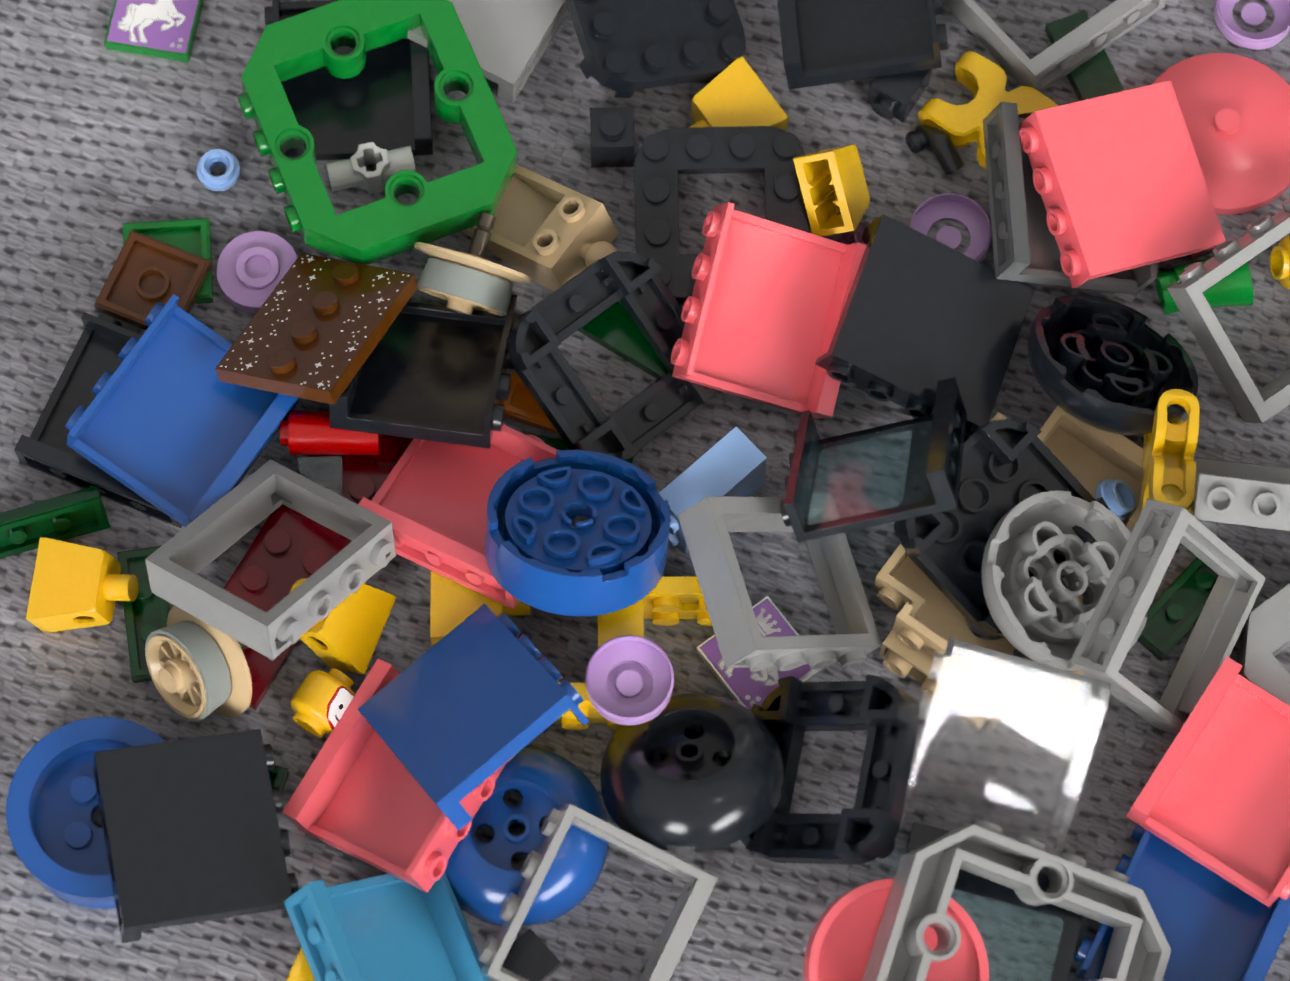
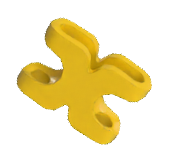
M967 51L957 60L955 75L957 81L965 85L973 93L974 99L968 104L957 106L939 98L930 99L918 112V118L921 125L926 124L947 133L955 147L962 148L972 142H977L976 158L979 164L987 169L983 120L1000 102L1016 103L1018 117L1027 118L1035 111L1058 105L1031 86H1020L1010 92H1006L1007 76L1004 70L980 54Z
M1172 389L1164 392L1160 396L1155 408L1152 433L1144 434L1142 456L1144 475L1140 491L1139 516L1147 499L1180 506L1187 511L1194 499L1196 482V461H1194L1199 433L1200 406L1197 398L1188 391ZM1173 404L1182 406L1187 412V420L1183 422L1181 419H1178L1173 424L1169 423L1167 420V407Z

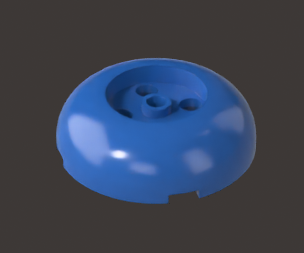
M525 746L511 761L506 763L495 781L493 793L486 801H483L471 821L468 834L463 840L458 842L447 861L445 874L462 910L481 921L498 926L503 925L505 920L499 918L501 909L510 893L518 894L525 880L524 877L520 876L521 871H517L511 866V860L515 855H529L532 850L539 851L546 835L541 833L539 824L547 817L552 808L559 810L561 804H572L608 823L603 802L589 778L573 763L556 753L532 746ZM511 791H517L521 793L523 801L518 807L509 808L503 803L504 795ZM519 824L525 826V832L521 836H512L508 832L511 825H514L516 828ZM571 824L522 926L552 921L576 907L590 893L598 881L606 862L609 843ZM483 826L492 828L495 833L493 840L487 844L479 843L474 837L476 830L483 828Z

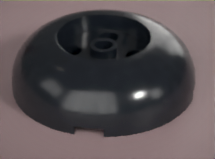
M1064 295L1055 298L1052 305L1045 308L1042 306L1033 321L1028 338V355L1031 368L1038 383L1060 408L1087 425L1121 435L1152 433L1155 408L1160 396L1164 392L1172 389H1182L1192 393L1195 397L1198 392V376L1195 366L1180 343L1170 333L1163 338L1145 324L1149 317L1126 305L1092 295ZM1178 404L1168 406V422L1171 424L1176 422L1186 412L1185 409Z
M701 693L671 696L668 705L654 719L638 725H620L605 749L600 771L603 801L613 821L623 831L666 851L668 845L694 847L695 852L710 851L731 845L747 837L757 830L774 812L781 798L784 778L782 754L768 726L755 713L737 702L721 696ZM718 758L725 766L714 764V760Z

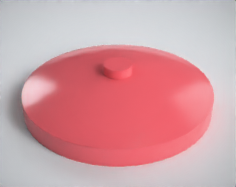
M1208 53L1193 56L1174 64L1154 81L1153 84L1171 80L1216 214L1232 215L1256 210L1271 203L1289 188L1290 85L1278 73L1268 66L1245 56L1229 53Z
M894 878L876 880L859 885L847 891L829 905L815 924L808 940L803 966L804 981H862ZM951 897L946 915L953 918L959 926L961 933L960 946L957 952L949 959L931 962L925 981H989V965L982 937L971 917ZM928 926L924 931L923 938L927 947L934 950L938 937L935 930Z

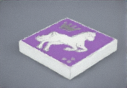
M768 596L753 606L762 637L800 636ZM715 634L696 647L698 655L735 702L751 710L753 704L761 707L767 696L779 687L778 679L793 676L805 682L821 670H812L810 665H801L788 671H779L778 666H770L757 672H751L749 667L726 668Z

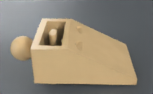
M516 164V170L494 215L497 218L493 230L490 231L491 237L487 247L488 250L523 274L533 278L541 286L552 291L558 289L598 259L617 252V249L611 243L619 232L603 203ZM477 226L462 230V232L472 238L474 229Z

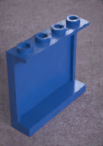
M173 294L166 305L159 301L154 306L144 322L149 326L140 339L135 336L129 339L118 356L122 363L113 374L106 371L100 377L92 390V393L96 395L87 409L80 405L66 423L65 428L69 430L67 446L186 527L241 482L280 429L281 422L288 418L290 410H293L302 398L220 382L215 368L233 344L178 307L179 297Z
M485 603L358 708L359 712L458 831L473 819L459 802L563 714L570 710L583 725L589 722L578 707L584 699L567 679L559 684L558 681L563 677L545 656L537 661L536 659L542 654L525 634L517 639L516 637L521 632L504 612L497 617Z
M1136 824L1130 838L1138 843L1131 857L1125 854L1121 856L1115 871L1129 877L1127 884L1143 889L1171 948L1163 981H1264L1290 924V896L1287 900L1278 897L1270 907H1267ZM1100 923L1093 938L1086 935L1083 937L1073 959L1081 964L1075 976L1085 981L1099 979L1114 930L1113 927Z

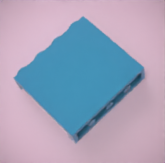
M445 872L440 879L434 882L428 893L390 874L330 887H326L323 879L309 882L284 901L315 981H490L489 977L479 973L484 963L478 960L479 952Z

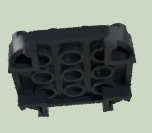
M565 0L584 55L579 67L586 79L592 76L602 86L616 91L615 97L631 98L636 90L705 81L707 85L731 63L743 56L746 51L744 29L734 0Z
M1011 419L994 420L986 423L968 434L965 438L957 509L905 519L894 523L895 533L900 538V542L910 559L973 626L984 634H988L996 639L1005 637L995 624L987 607L983 593L981 571L987 541L999 520L1021 501L1035 494L1047 491H1069L1071 496L1078 497L1089 503L1095 500L1109 509L1102 497L1094 499L1037 437L1042 432L1028 421L1023 423ZM1077 525L1072 527L1084 543L1087 541L1090 544L1097 542L1083 528ZM1053 553L1057 564L1065 562L1061 557ZM1028 570L1029 576L1032 577L1033 574Z

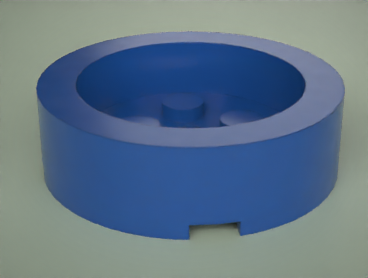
M585 450L556 451V458L545 459L535 463L530 457L507 470L498 479L490 492L487 504L485 535L487 565L496 581L508 593L529 606L546 612L566 616H595L624 609L648 595L656 587L664 573L671 522L669 503L667 500H663L655 489L656 482L647 473L623 459L608 454ZM576 516H582L588 520L577 521L575 526H573L571 519Z
M86 718L63 725L43 737L31 748L19 764L12 778L6 802V821L9 837L18 857L28 871L53 895L82 907L95 909L116 908L103 829L95 826L92 819L95 811L99 808L93 774L94 752L165 742L155 732L140 724L121 718Z

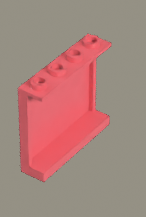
M1171 80L1038 110L1019 124L1021 148L1027 154L1033 170V185L1036 191L1041 194L1047 212V226L1051 234L1055 236L1061 253V268L1064 274L1069 277L1072 289L1078 288L1090 279L1190 254L1192 259L1211 253L1215 247L1226 241Z
M731 202L714 206L713 211L710 210L703 224L702 234L706 236L703 252L698 254L692 268V278L696 280L692 296H688L682 309L681 319L685 322L682 337L675 342L671 353V364L675 365L672 377L797 414L810 410L812 417L816 419L833 417L841 382L831 378L827 374L828 370L815 363L817 358L829 350L867 245L859 242L846 245L734 210L735 204Z
M504 422L501 431H493L490 449L413 439L373 499L369 500L363 497L358 505L392 522L396 554L513 610L519 600L508 593L496 581L487 565L485 557L488 498L495 483L511 467L530 457L534 463L556 458V451L560 450L545 444L542 439L535 435H525L506 426Z
M1227 656L1126 817L1267 907H1270L1278 897L1287 900L1290 896V706L1239 675L1238 673L1242 665Z
M377 659L282 813L299 830L428 893L434 882L444 874L447 861L458 842L463 840L468 834L471 821L458 831L359 712L358 708L400 674L393 665ZM506 763L459 802L472 818H474L483 801H486L493 793L495 781Z

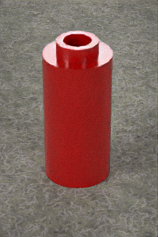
M290 410L289 419H284L280 425L281 446H289L290 455H380L381 434L330 428L329 411Z

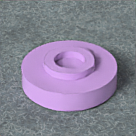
M1239 0L1215 1L1214 19L1219 31L1227 40L1239 47L1250 50L1267 49L1280 43L1290 32V0H1265L1273 10L1274 20L1268 29L1258 33L1247 32L1241 29L1234 21L1233 7ZM1251 2L1243 6L1240 17L1246 25L1257 27L1265 21L1266 11L1262 5Z
M945 193L925 200L916 209L910 222V228L928 236L930 228L935 223L941 220H955L961 223L970 235L969 247L963 254L980 263L983 261L989 249L992 230L986 212L978 203L963 195ZM945 226L937 232L936 241L956 250L961 244L962 235L957 228Z
M253 231L242 234L230 241L219 256L216 271L220 289L227 301L234 307L244 312L256 314L298 257L292 246L285 239L274 233Z
M625 635L608 640L593 653L586 669L585 678L588 698L595 710L611 722L621 725L646 723L657 717L671 699L674 686L672 664L663 649L647 638Z

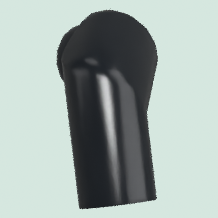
M926 124L918 125L914 131L907 133L905 141L910 151L919 153L927 149L934 153L945 175L965 166L947 133Z

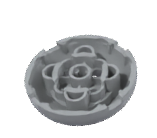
M1047 491L1035 494L1015 505L994 527L987 541L982 560V587L986 604L995 624L1004 637L1018 651L1033 661L1058 670L1080 671L1070 663L1071 658L1131 535L1129 529L1112 511L1095 500L1089 503L1078 497L1071 496L1069 491ZM1077 525L1083 528L1097 542L1090 544L1087 541L1084 543L1072 527ZM1053 553L1061 557L1065 562L1057 564ZM1028 570L1033 574L1032 577L1029 576ZM1081 594H1083V604L1078 600L1077 597ZM1144 617L1141 626L1132 642L1131 647L1136 643V641L1140 637L1145 627L1147 617Z

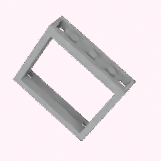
M942 0V2L1021 86H1031L1039 92H1043L1165 7L1166 0H1116L1031 60L974 0Z
M1290 198L1281 203L1283 210L1274 216L1265 215L1247 226L1249 233L1240 239L1232 238L1212 250L1214 257L1205 263L1196 262L1184 268L1185 272L1179 276L1180 280L1167 288L1244 422L1264 423L1290 405V369L1258 391L1202 292L1290 233Z
M270 459L148 556L145 561L153 594L274 660L292 643L295 644L318 621L326 618L331 610L350 594L355 593L377 571L387 566V563L396 556L391 521ZM282 504L352 540L350 544L267 613L197 575L198 572Z
M707 496L677 515L726 668L749 667L751 672H757L770 666H778L779 671H788L801 665H810L812 670H817L836 663H840L842 668H847L854 663L866 662V654L882 646L845 533L806 541L836 634L762 637L728 532H794L792 526H785L781 516L780 501L784 500L785 497ZM814 497L809 526L840 520L833 497Z
M1147 499L1070 663L1152 726L1177 735L1227 656L1230 657L1266 577L1183 507ZM1179 543H1181L1216 572L1218 578L1158 703L1121 675L1119 670ZM1245 580L1252 581V583L1250 585L1248 592L1246 593L1249 585L1245 582Z
M561 804L559 810L552 808L541 828V833L546 835L539 851L532 850L522 866L520 876L524 877L525 880L518 894L510 893L501 909L499 918L505 921L497 937L490 935L480 952L478 960L484 964L479 973L495 981H529L503 968L502 965L572 824L685 882L639 981H670L718 878L572 804Z

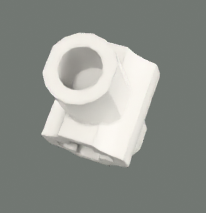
M374 142L359 145L357 152L350 157L351 159L326 164L332 192L360 187L369 194H375L384 191L387 180L396 172L402 170L416 171L411 146L387 151L377 147ZM376 165V170L367 172L366 166Z

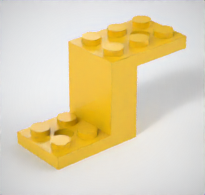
M662 576L656 587L640 601L624 609L598 615V648L608 640L619 636L634 635L644 637V619H652V623L659 626L676 625L679 623V619H697V623L700 625L712 626L697 576ZM571 683L584 699L578 707L589 722L583 725L568 710L554 723H562V728L566 730H585L589 728V723H607L608 729L617 730L621 724L607 720L592 706L587 695L586 683Z

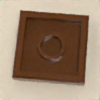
M131 230L94 304L95 309L144 330H147L149 327L144 322L154 306L159 301L166 305L173 294L179 297L178 307L190 313L212 268L211 261Z

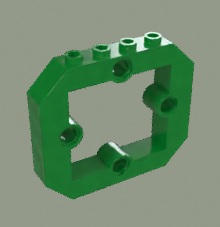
M338 0L266 25L241 76L243 93L237 95L239 105L245 119L253 118L258 130L252 133L260 156L269 155L274 168L268 170L269 177L276 194L284 192L289 206L284 207V213L291 231L300 230L306 245L348 262L369 265L415 248V242L430 243L476 226L480 212L495 215L516 170L517 149L455 7L448 0ZM421 27L427 41V49L439 74L434 84L436 112L443 120L449 123H460L477 165L430 182H426L424 177L416 171H398L391 175L386 182L385 198L336 215L316 168L313 136L309 130L298 124L281 82L325 67L336 78H353L360 74L365 67L367 51L407 38L409 30ZM341 46L354 49L348 54H338L335 52V49ZM451 91H461L466 94L465 97L457 100L451 99L446 95ZM293 148L303 151V154L296 158L283 155L285 151ZM408 193L416 196L417 200L413 203L404 204L399 202L397 198L402 194Z

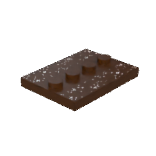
M301 253L215 369L219 381L335 405L418 288L415 275L408 272Z

